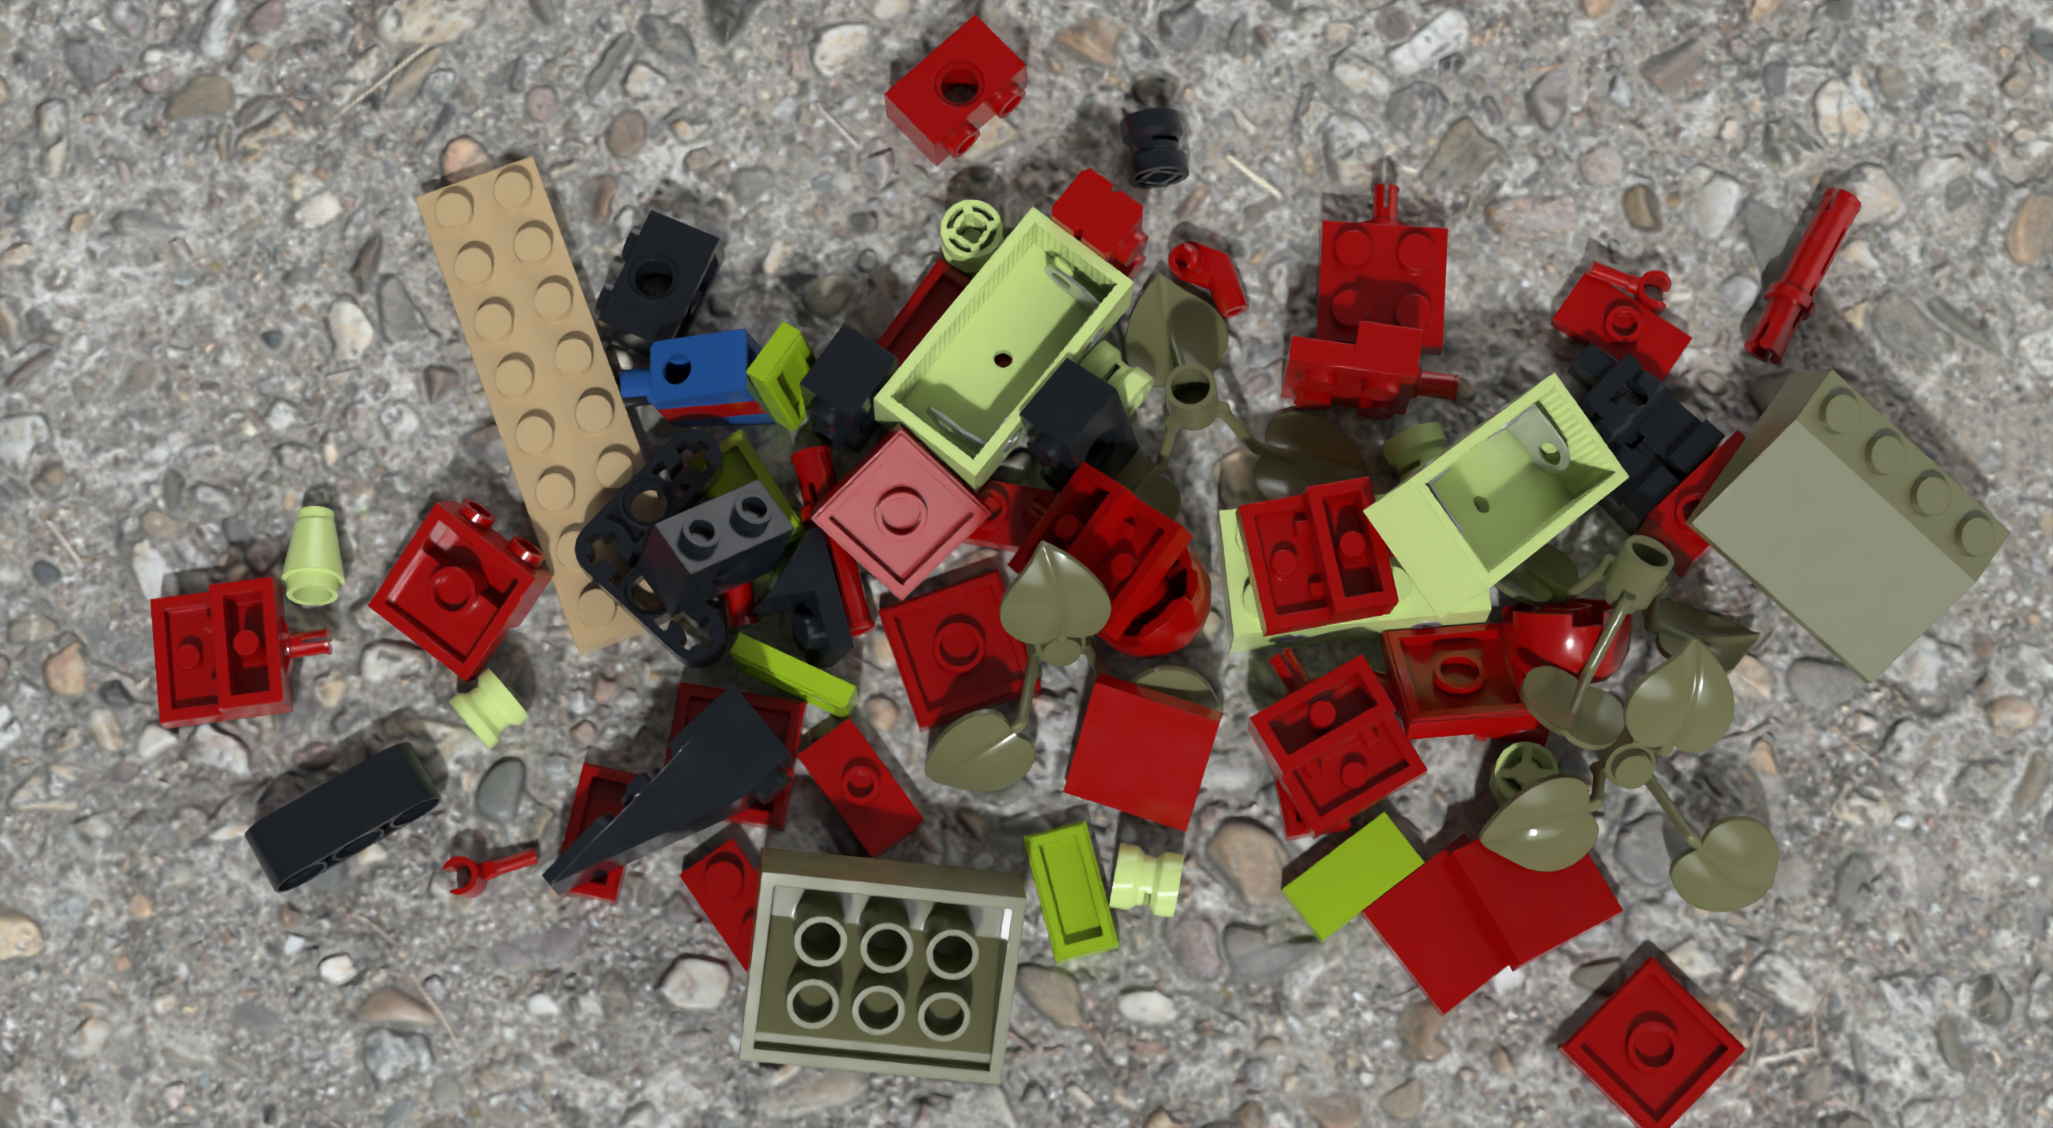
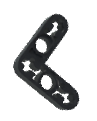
M689 429L681 431L672 437L582 529L576 538L574 550L580 568L594 584L680 662L688 667L703 668L711 666L720 660L726 651L728 643L724 622L709 604L703 602L682 612L683 617L695 628L700 629L707 623L711 625L708 631L712 641L711 646L704 649L696 644L688 650L684 648L688 641L686 634L675 621H670L667 630H662L659 627L674 617H671L664 606L651 611L643 610L635 604L633 599L635 588L644 578L636 567L633 569L632 567L636 559L640 558L654 524L693 508L717 483L722 475L724 463L717 441L712 435L703 430ZM686 449L693 454L700 452L702 449L707 450L704 455L707 469L700 472L698 469L691 468L678 480L680 488L686 491L681 497L677 496L668 481L658 476L663 470H666L670 479L673 480L684 467L680 454ZM645 491H658L668 501L667 510L664 515L653 522H644L635 518L631 510L635 498ZM616 539L618 541L615 546L616 552L620 560L631 569L619 588L613 585V583L622 579L618 569L605 559L599 561L596 565L592 563L595 554L591 546L597 540L607 545Z

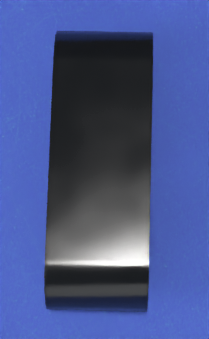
M403 742L373 755L259 820L246 831L245 838L276 893L286 892L312 880L424 816L441 802V796L412 744Z

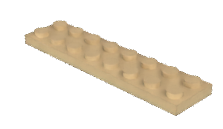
M533 156L415 197L542 552L545 554L548 570L554 575L552 581L580 656L646 633L647 631L585 575L576 559L574 548L576 538L582 529L646 465ZM656 491L642 492L632 503V514L640 521L653 522L664 515ZM616 539L607 545L597 540L591 546L595 554L592 563L596 565L599 561L605 559L618 569L622 579L613 583V585L619 588L631 569L620 560L615 549L618 542ZM639 558L636 559V561H635L634 566L632 567V569H633L634 567H636V565H637V563H638V561H639ZM645 579L637 585L634 590L633 599L638 607L651 611L663 606ZM682 612L676 614L659 627L668 625L671 620L676 622L684 619Z

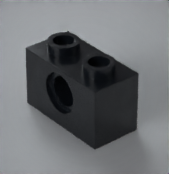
M651 210L643 227L635 225L625 241L622 260L626 262L617 281L608 280L598 297L595 314L599 315L598 322L604 338L650 357V347L654 342L687 337L725 259L720 238ZM661 276L672 281L670 288L659 296H648L641 292L643 284L650 278Z
M844 322L800 382L807 420L811 422L808 428L812 434L836 450H839L844 444L859 454L880 425L875 420L874 397L898 370L897 357Z
M1068 357L1019 414L1029 437L1026 443L1027 447L1039 459L1042 466L1039 474L1058 493L1062 491L1083 461L1114 479L1139 449L1117 389Z
M758 479L654 524L636 568L672 617L774 571L795 528Z

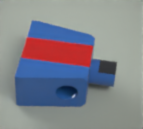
M746 329L656 341L650 347L649 368L626 369L621 372L620 388L625 407L653 405L672 426L708 427L776 424L775 419L746 373L762 350Z

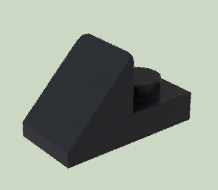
M816 527L810 528L787 551L749 611L748 617L793 611L792 634L797 648L804 652L807 664L823 669L833 667L854 648L823 529Z

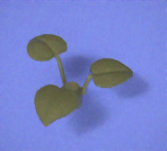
M1159 274L1153 279L1143 292L1131 315L1125 336V357L1130 368L1140 367L1155 378L1152 388L1165 387L1170 415L1165 419L1163 439L1157 460L1153 466L1150 467L1148 460L1137 451L1113 480L1125 486L1139 500L1170 519L1175 520L1181 505L1180 491L1173 482L1160 475L1168 465L1176 433L1180 428L1190 431L1204 429L1211 425L1216 418H1221L1251 452L1261 455L1254 468V479L1259 492L1266 500L1301 495L1305 488L1309 486L1365 476L1367 472L1365 461L1353 441L1334 424L1311 413L1291 411L1276 415L1266 427L1265 444L1257 441L1231 412L1229 403L1219 401L1216 380L1212 372L1222 363L1228 350L1229 336L1223 318L1209 303L1182 289L1165 275Z
M1643 535L1629 537L1617 558L1611 554H1606L1601 564L1580 580L1574 563L1560 550L1546 543L1494 584L1503 593L1517 601L1534 607H1542L1551 600L1552 596L1562 603H1568L1604 578V598L1615 610L1578 680L1562 669L1552 666H1541L1533 668L1527 673L1521 684L1520 691L1526 708L1543 726L1555 734L1564 735L1574 745L1588 750H1600L1611 746L1616 742L1624 729L1623 708L1618 699L1606 691L1589 685L1626 614H1635L1639 609H1642L1644 629L1650 634L1657 635L1656 647L1665 659L1674 655L1691 636H1694L1703 642L1715 655L1726 675L1736 668L1742 658L1755 645L1760 633L1683 603L1661 599L1668 586L1665 579L1674 566V558L1663 544Z
M1041 541L1025 568L1008 586L1002 596L999 607L1002 626L1007 633L1017 640L1030 644L1026 648L1028 662L1017 715L1009 723L1001 712L994 709H983L966 714L951 723L936 739L926 756V777L942 785L977 792L997 791L1017 783L1031 770L1036 757L1033 741L1020 732L1028 724L1040 661L1044 659L1052 666L1063 667L1074 663L1081 654H1084L1097 676L1099 673L1111 676L1097 653L1093 638L1091 637L1105 626L1110 617V598L1101 581L1079 560L1046 541ZM1162 665L1150 668L1138 674L1131 681V683L1221 712L1224 710L1223 704L1216 698L1210 684L1201 675L1185 667Z
M1691 636L1674 655L1648 672L1631 690L1623 708L1625 725L1620 736L1611 746L1605 749L1593 750L1598 761L1591 763L1589 766L1593 775L1591 795H1589V790L1584 780L1575 774L1561 773L1541 778L1519 791L1502 805L1487 821L1478 835L1486 848L1527 869L1550 872L1569 867L1582 859L1594 846L1598 838L1599 827L1591 812L1598 810L1602 806L1605 779L1608 778L1614 785L1627 789H1635L1643 785L1647 786L1680 834L1692 846L1673 860L1670 865L1669 874L1672 884L1680 897L1696 908L1712 912H1729L1745 908L1757 902L1773 887L1779 861L1778 845L1771 831L1759 820L1749 816H1730L1713 823L1705 831L1702 838H1700L1653 774L1656 765L1653 751L1666 756L1670 754L1675 746L1689 753L1703 752L1711 748L1724 736L1733 719L1734 696L1729 679L1715 655L1703 642L1694 636Z

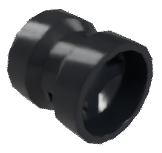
M1170 108L1144 109L1131 113L1120 121L1122 142L1130 148L1131 157L1126 161L1128 183L1131 186L1141 189L1162 188L1177 184L1189 176L1187 154L1179 148L1178 140L1183 136L1181 114L1177 110Z

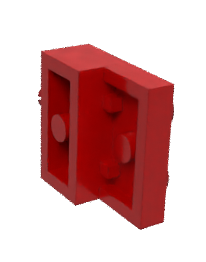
M1385 183L1374 185L1372 189V219L1362 222L1322 221L1318 249L1315 339L1353 344L1358 323L1361 320L1423 329L1420 354L1441 355L1444 334L1448 228L1410 226L1397 221L1399 187L1389 184L1387 204L1384 207Z
M1359 320L1353 344L1292 335L1283 375L1281 397L1294 399L1293 403L1296 406L1308 410H1328L1332 404L1356 408V413L1366 418L1384 420L1393 418L1394 414L1405 415L1410 399L1417 398V396L1446 399L1455 402L1459 375L1422 370L1419 366L1423 329Z
M1083 461L1051 506L1040 498H1033L1028 502L1043 516H1040L1026 506L1024 507L1023 519L1027 523L1034 525L1035 528L1007 566L1019 575L1041 541H1046L1079 560L1101 581L1108 592L1111 602V613L1107 623L1100 631L1117 642L1192 540L1193 536L1182 525L1139 500L1125 486Z
M1370 476L1309 486L1305 488L1301 495L1238 506L1235 515L1263 637L1387 615L1391 613L1399 602L1390 559L1396 557L1363 512V510L1376 502Z
M273 576L208 585L209 592L150 599L159 720L165 729L293 712L290 677L295 664L294 659L332 654L333 648L330 644L332 638L329 627L318 630L291 632L285 620L283 588Z
M1292 647L1283 650L1282 657L1278 653L1268 661L1288 693L1283 699L1249 717L1247 730L1313 839L1426 775L1428 769L1410 740H1407L1404 730L1394 716L1395 706L1363 654L1322 677L1310 680L1300 664Z

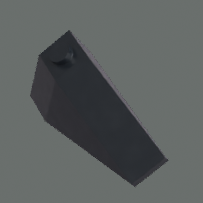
M733 684L686 725L668 744L673 752L670 755V761L662 770L655 768L648 773L642 772L626 787L628 791L620 802L624 809L616 817L608 812L597 818L543 873L542 877L558 895L746 811L757 800L766 805L789 785L792 778L788 772L794 767L791 753Z

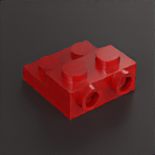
M464 498L461 504L456 500L435 503L368 604L369 608L465 682L477 679L509 629L521 625L554 576L541 566L545 559V554L538 547L518 536H513L509 542L491 528L496 521L495 516L481 504Z

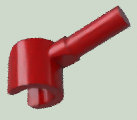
M1594 260L1590 262L1587 269V275L1620 287L1623 291L1633 294L1634 300L1655 314L1659 315L1664 311L1666 304L1660 300L1648 297L1644 288L1654 287L1660 291L1669 292L1672 282L1666 273L1652 270L1639 277Z
M532 848L482 863L467 857L457 856L446 861L442 870L451 873L469 867L471 870L470 882L463 888H455L449 892L464 898H475L485 890L488 880L537 864L538 860L535 850Z

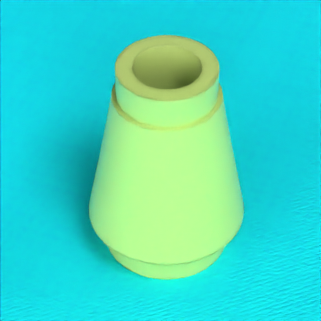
M307 506L300 508L296 512V522L294 523L280 581L286 587L287 598L298 604L315 606L332 603L338 598V589L345 584L337 530L334 523L335 513L328 508Z

